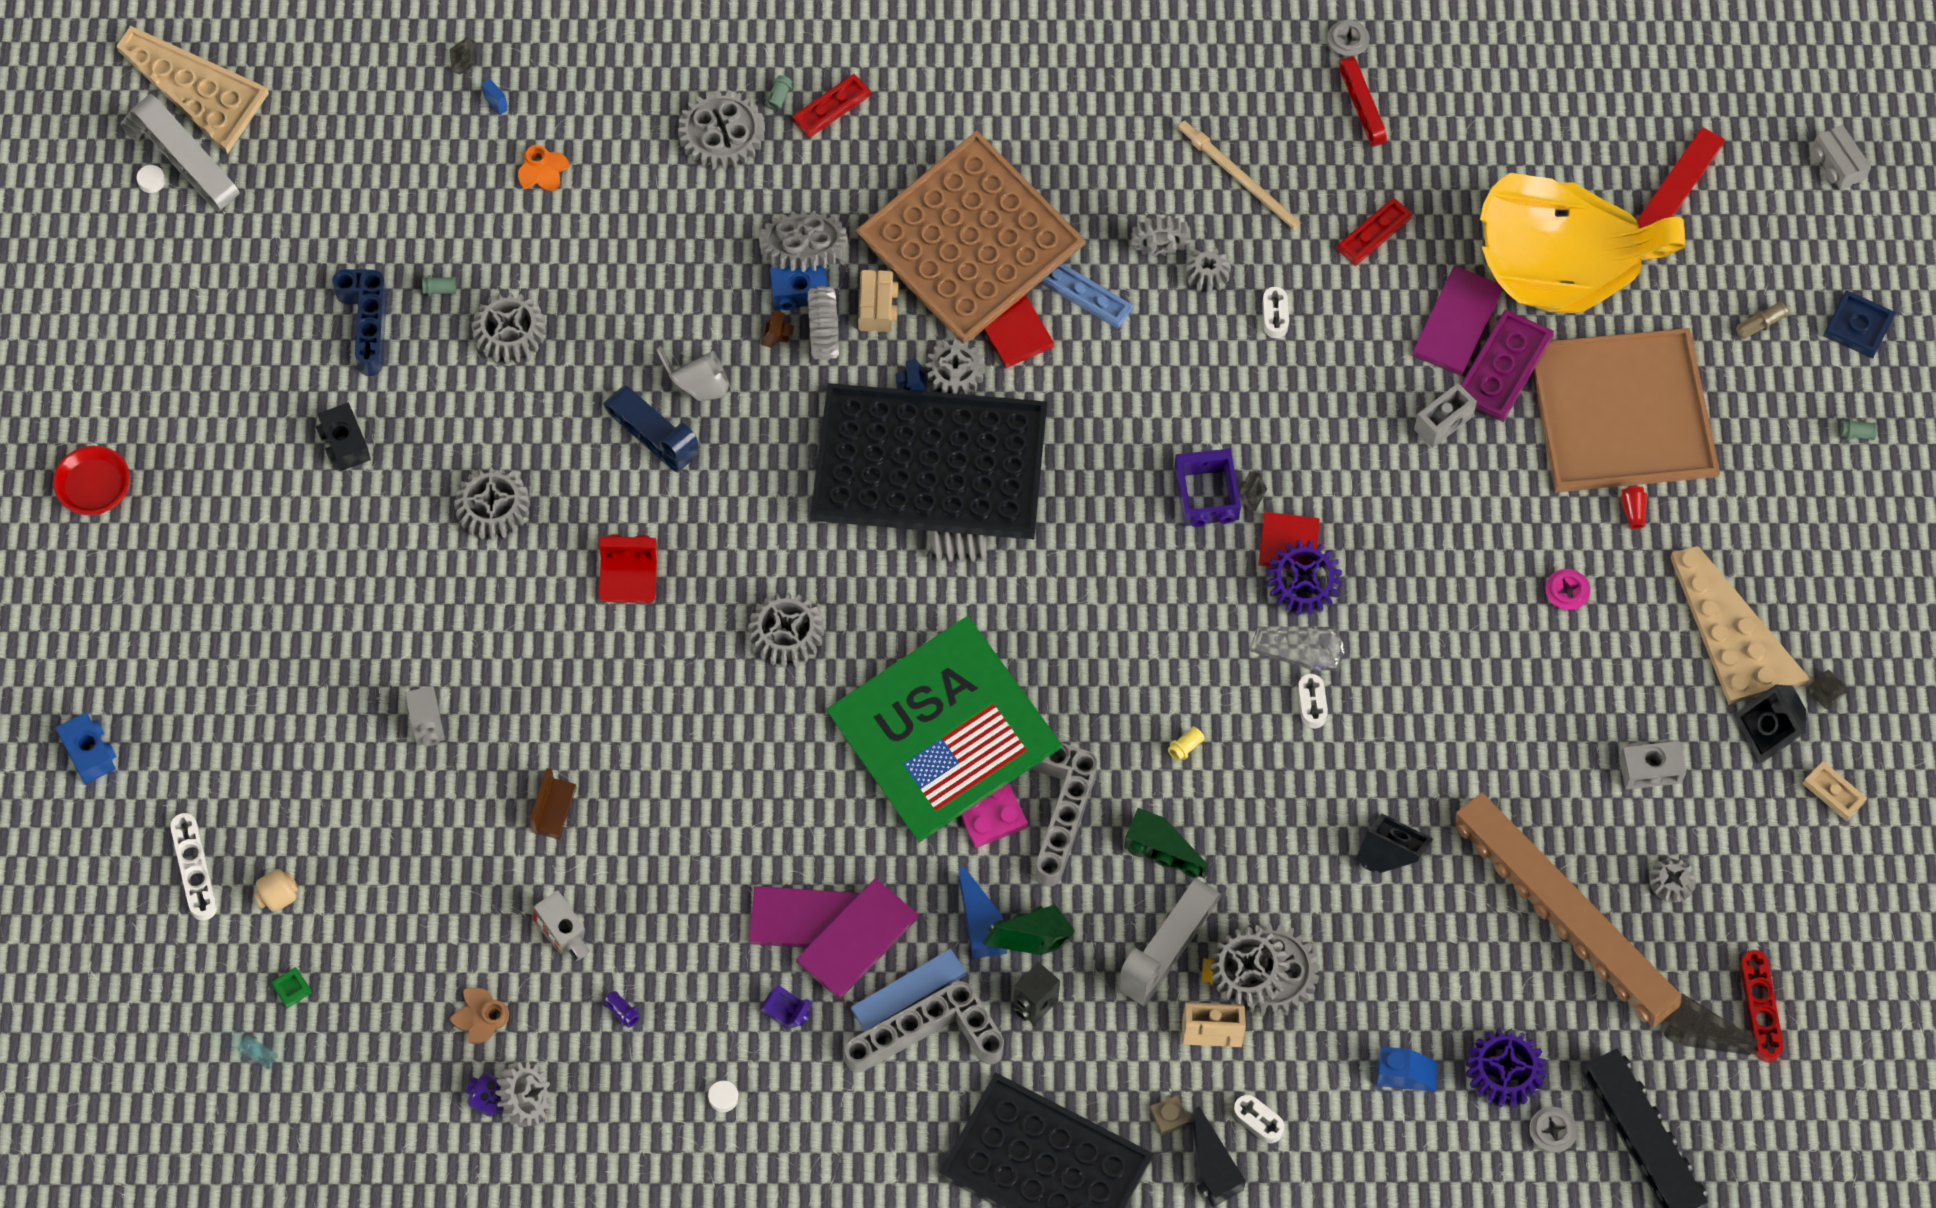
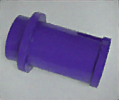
M617 991L611 992L605 998L606 1000L603 1001V1005L620 1020L619 1024L621 1026L630 1028L637 1023L640 1018L638 1008L631 1007Z

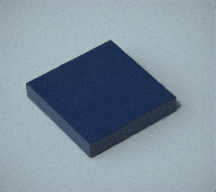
M1846 290L1823 336L1873 359L1896 312Z

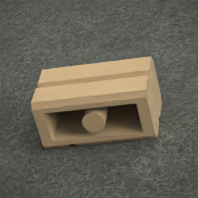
M860 271L858 330L890 332L891 322H897V305H892V299L898 298V282H893V272Z
M1185 1002L1182 1017L1183 1045L1242 1047L1246 1029L1244 1005Z

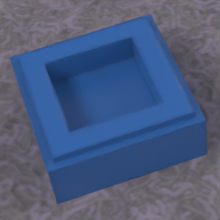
M488 79L483 82L482 89L485 100L499 115H502L508 108L506 95L492 80Z

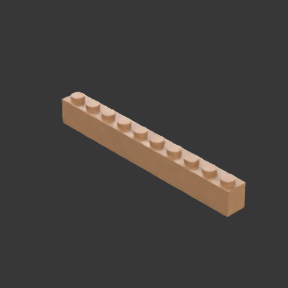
M1483 792L1456 812L1455 827L1458 833L1465 839L1469 838L1475 844V849L1484 859L1488 858L1494 864L1497 873L1504 879L1508 878L1514 884L1517 894L1523 899L1527 898L1534 905L1536 913L1542 919L1547 918L1554 925L1553 928L1557 935L1563 940L1567 939L1573 945L1575 953L1582 960L1587 959L1594 966L1593 969L1596 975L1603 981L1607 980L1614 987L1615 994L1622 1001L1625 1002L1627 1000L1634 1007L1635 1014L1642 1022H1648L1654 1028L1680 1007L1682 995Z

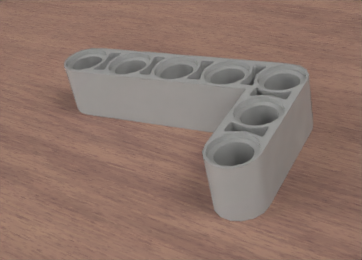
M149 94L122 120L121 126L131 139L138 141L146 134L216 211H221L240 194L230 178L154 95Z
M1061 743L1062 748L1030 769L1065 780L1036 864L1037 881L1046 887L1055 886L1061 880L1097 774L1098 761L1093 753ZM1058 756L1061 757L1064 761L1060 763H1055L1050 759L1052 757ZM1087 765L1091 769L1089 771H1081L1077 767ZM1071 790H1079L1082 795L1075 797L1070 795L1069 792ZM1063 815H1069L1073 817L1074 820L1070 822H1064L1060 819V817ZM1059 840L1064 842L1065 845L1058 848L1054 847L1051 843ZM1045 866H1052L1056 869V871L1053 873H1046L1042 870V868Z
M1196 878L1145 950L1142 952L1134 948L1129 954L1121 969L1119 991L1143 1007L1146 1006L1215 908L1221 893Z
M958 981L852 1038L845 1046V1063L853 1072L866 1071L955 1021L978 1058L985 1064L992 1065L1001 1060L1004 1039L973 988L966 982ZM956 995H964L968 1000L958 1003L953 998ZM939 1009L942 1011V1014L938 1017H932L928 1014V1011ZM971 1019H979L983 1024L979 1027H972L968 1022ZM905 1023H913L917 1028L913 1031H906L902 1026ZM880 1037L891 1039V1042L887 1045H880L876 1041ZM987 1043H994L998 1046V1049L991 1052L985 1050L983 1046ZM854 1051H862L866 1054L862 1059H854L850 1056Z

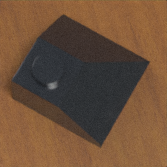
M1776 684L1733 714L1759 763L1765 762L1806 733V708L1795 688L1791 685Z
M1382 813L1367 831L1355 861L1361 863V866L1366 870L1383 873L1418 862L1431 845L1433 838Z

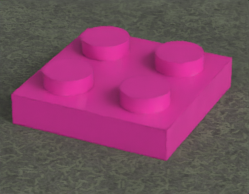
M1009 783L960 815L975 849L1028 828V822Z

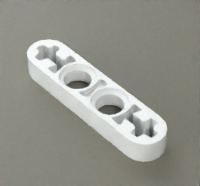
M182 813L172 819V837L189 909L193 917L204 921L215 915L217 904L199 827L192 815ZM187 823L190 839L185 840L181 831V824ZM193 847L199 851L197 857L193 860L183 858V853L188 848ZM200 873L205 876L204 882L201 885L192 886L189 884V878L193 874ZM197 894H203L205 903L208 904L205 911H200L199 909L200 903Z

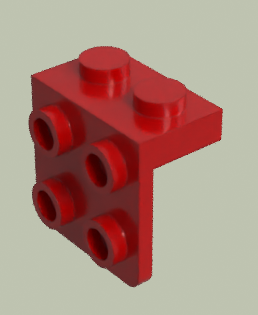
M611 534L607 537L600 536V601L626 603L654 602L658 559L656 538H651L647 535L622 537L618 534Z

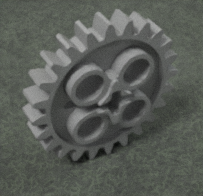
M717 90L716 96L712 97L709 92H706L705 100L697 96V105L689 102V111H682L683 119H679L678 129L680 145L685 147L686 155L692 154L693 162L701 159L702 167L712 163V170H715L717 165L721 164L723 170H726L727 164L731 163L734 168H737L738 160L746 164V155L754 158L755 149H761V141L765 139L763 114L758 113L757 105L751 106L750 98L742 101L741 93L731 97V90H728L726 95L722 96L720 90ZM713 112H717L722 131L726 133V141L730 148L725 146L720 127H717V119ZM716 143L717 145L710 146L709 144Z
M802 210L800 215L792 211L789 217L781 214V220L772 218V224L766 223L765 229H761V236H759L761 254L765 255V260H771L772 265L780 263V269L790 266L791 271L801 268V271L805 272L808 267L816 271V266L819 265L827 268V262L835 264V258L842 259V253H846V246H848L846 228L842 227V222H835V217L826 219V213L816 216V211H813L810 215H807L805 210Z
M1268 923L1266 931H1264V938L1272 933L1275 936L1274 943L1282 942V951H1287L1288 956L1294 958L1285 961L1290 964L1289 970H1294L1299 974L1297 978L1279 981L1284 989L1282 991L1275 989L1274 1000H1271L1266 995L1263 997L1265 1004L1260 1005L1258 999H1254L1253 1007L1249 1009V1012L1252 1013L1256 1007L1260 1008L1261 1016H1264L1267 1010H1271L1272 1016L1276 1017L1278 1009H1281L1285 1015H1288L1289 1006L1298 1011L1300 1006L1298 1000L1306 1004L1308 1003L1309 997L1307 993L1314 994L1315 992L1313 984L1318 983L1319 976L1314 973L1319 972L1320 965L1314 963L1317 960V953H1309L1312 949V944L1302 945L1304 940L1303 934L1294 938V928L1284 933L1283 925L1280 924L1277 931H1273L1271 924ZM1258 925L1255 926V934L1253 935H1256L1260 929ZM1246 947L1240 949L1239 952L1249 953L1255 947ZM1267 952L1264 955L1265 960L1262 967L1265 970L1269 967L1271 970L1266 973L1270 975L1273 970L1274 961L1273 957ZM1230 959L1227 965L1229 966L1227 967V977H1230V981L1233 982L1236 978L1235 974L1238 967ZM1257 981V982L1251 984V983L1249 982L1245 987H1246V988L1255 987V986H1258V985H1260V984H1262V983L1259 982V981ZM1244 999V1001H1243V1003H1242L1241 1005H1244V1004L1247 1003L1246 999Z

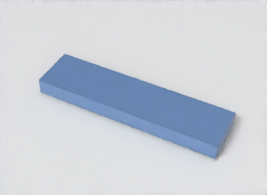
M1063 263L1040 282V284L1116 329L1120 327L1133 309L1131 303Z
M950 948L853 1005L851 1011L863 1030L867 1031L966 976V971Z

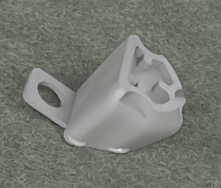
M662 347L657 348V352L669 373L670 379L698 401L718 399L727 393L729 381L714 350L673 370Z

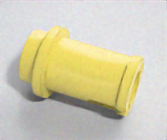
M1193 726L1177 741L1173 740L1170 742L1168 752L1176 761L1185 760L1188 758V753L1204 741V736L1198 728Z

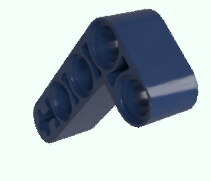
M373 269L340 270L336 272L332 279L336 298L343 304H358L355 357L358 369L365 376H374L381 371L383 366L387 289L384 276L378 270ZM350 285L349 288H342L343 286ZM374 285H377V286H378V287L373 288V289L369 288V287L374 286ZM371 309H376L374 312H367ZM369 333H375L373 336H366ZM368 352H371L372 355L368 359Z
M623 385L603 403L605 410L613 419L674 472H680L699 454L697 437L687 425L680 423L677 427H674L628 386Z

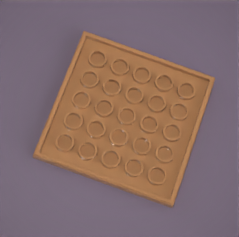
M977 130L856 229L858 237L962 344L965 341L969 342L1086 244V240Z

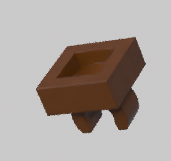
M776 310L772 312L766 320L761 345L772 348L777 340L787 343L789 337L793 336L794 326L783 323L785 313Z

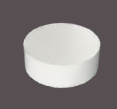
M147 165L138 171L137 182L140 189L144 192L154 193L163 188L165 177L161 168L155 165Z
M729 1081L714 1083L709 1089V1103L713 1109L719 1112L732 1110L738 1103L737 1088Z

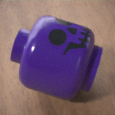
M487 1072L483 1073L479 1079L473 1076L465 1090V1093L469 1094L468 1105L489 1117L495 1115V1113L501 1114L504 1107H498L497 1105L501 1101V1096L495 1094V1091L501 1090V1086L497 1083L499 1078Z

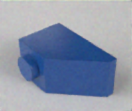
M1381 1046L1377 1058L1376 1086L1435 1092L1436 1061L1411 1049Z

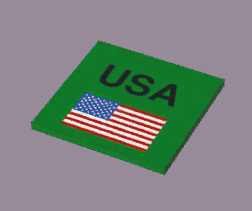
M968 615L826 709L918 843L1062 748L1061 742Z

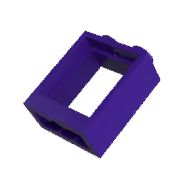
M1231 448L1176 454L1174 469L1184 526L1202 527L1208 523L1219 522L1221 524H1229L1239 520L1241 504ZM1224 472L1229 505L1190 509L1185 476Z

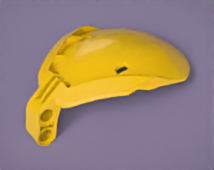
M1509 173L1501 178L1491 188L1486 197L1480 216V221L1484 223L1486 247H1481L1486 263L1498 284L1518 303L1533 306L1547 312L1582 313L1635 280L1640 273L1642 260L1666 257L1686 246L1684 219L1664 218L1651 225L1639 228L1636 219L1629 212L1605 201L1576 183L1556 182L1550 178ZM1555 210H1568L1567 217H1556Z

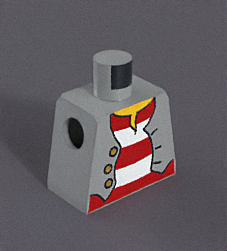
M558 890L534 906L533 921L559 954L568 950L575 961H578L590 952L582 940L585 934L584 926ZM568 930L570 933L564 934L560 931Z

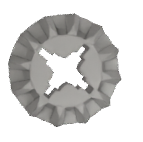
M1343 20L1335 23L1330 28L1327 36L1328 47L1333 49L1334 54L1339 53L1344 58L1347 56H1354L1356 58L1358 54L1365 53L1370 41L1367 29L1359 22L1353 20ZM1348 33H1351L1352 41L1348 46L1345 44V39Z
M1668 857L1666 860L1658 861L1652 868L1649 883L1652 891L1662 900L1681 902L1693 893L1696 885V876L1692 871V867L1683 863L1682 859L1675 860ZM1669 873L1672 876L1681 874L1678 879V885L1675 882L1665 885Z
M1546 1107L1534 1114L1529 1124L1530 1137L1535 1142V1146L1545 1150L1546 1153L1557 1152L1560 1154L1562 1151L1570 1149L1577 1137V1125L1574 1118L1567 1111L1558 1107ZM1549 1122L1553 1124L1555 1129H1562V1131L1557 1133L1556 1141L1550 1133H1544V1131L1548 1130Z

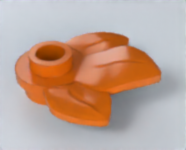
M532 145L525 152L524 164L518 170L519 182L524 189H529L537 184L546 191H556L560 185L559 172L570 167L569 161L562 153L549 152L541 145ZM535 158H541L539 161H533Z

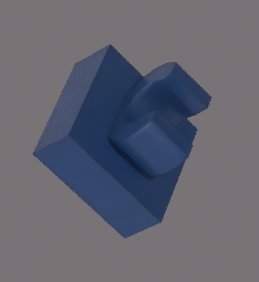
M917 359L905 361L907 371L895 374L896 384L901 385V389L927 391L924 368Z

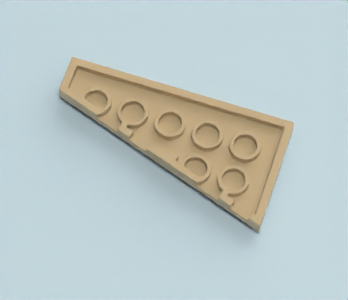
M132 26L129 27L117 44L118 52L226 154L229 153L269 94L267 87Z
M1699 546L1672 552L1671 561L1728 705L1757 698L1776 684L1791 685L1795 688L1809 683L1810 678Z

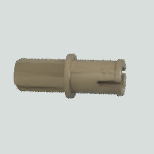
M1779 301L1763 311H1756L1754 316L1736 326L1738 336L1746 339L1760 330H1768L1771 324L1788 316L1786 306Z

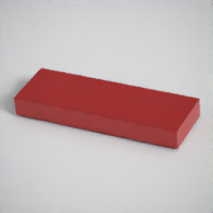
M852 74L794 114L792 122L808 138H811L870 97L871 90L855 74Z
M1393 197L1337 244L1336 250L1354 266H1357L1409 222L1413 214Z

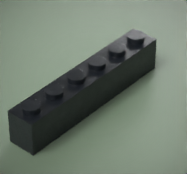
M1617 1048L1586 1063L1582 1072L1661 1208H1705L1708 1204L1706 1189L1701 1183L1697 1184L1692 1175L1693 1169L1688 1159L1681 1157L1677 1150L1678 1144L1674 1135L1670 1131H1666L1661 1123L1662 1116L1656 1106H1651L1647 1099L1645 1086L1640 1080L1637 1081L1632 1074V1065L1625 1055L1622 1056Z

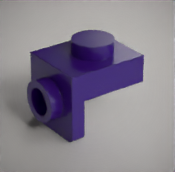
M777 984L773 985L760 1011L786 1029L802 1026L810 1015L808 1009L812 1002L808 999L800 1000Z

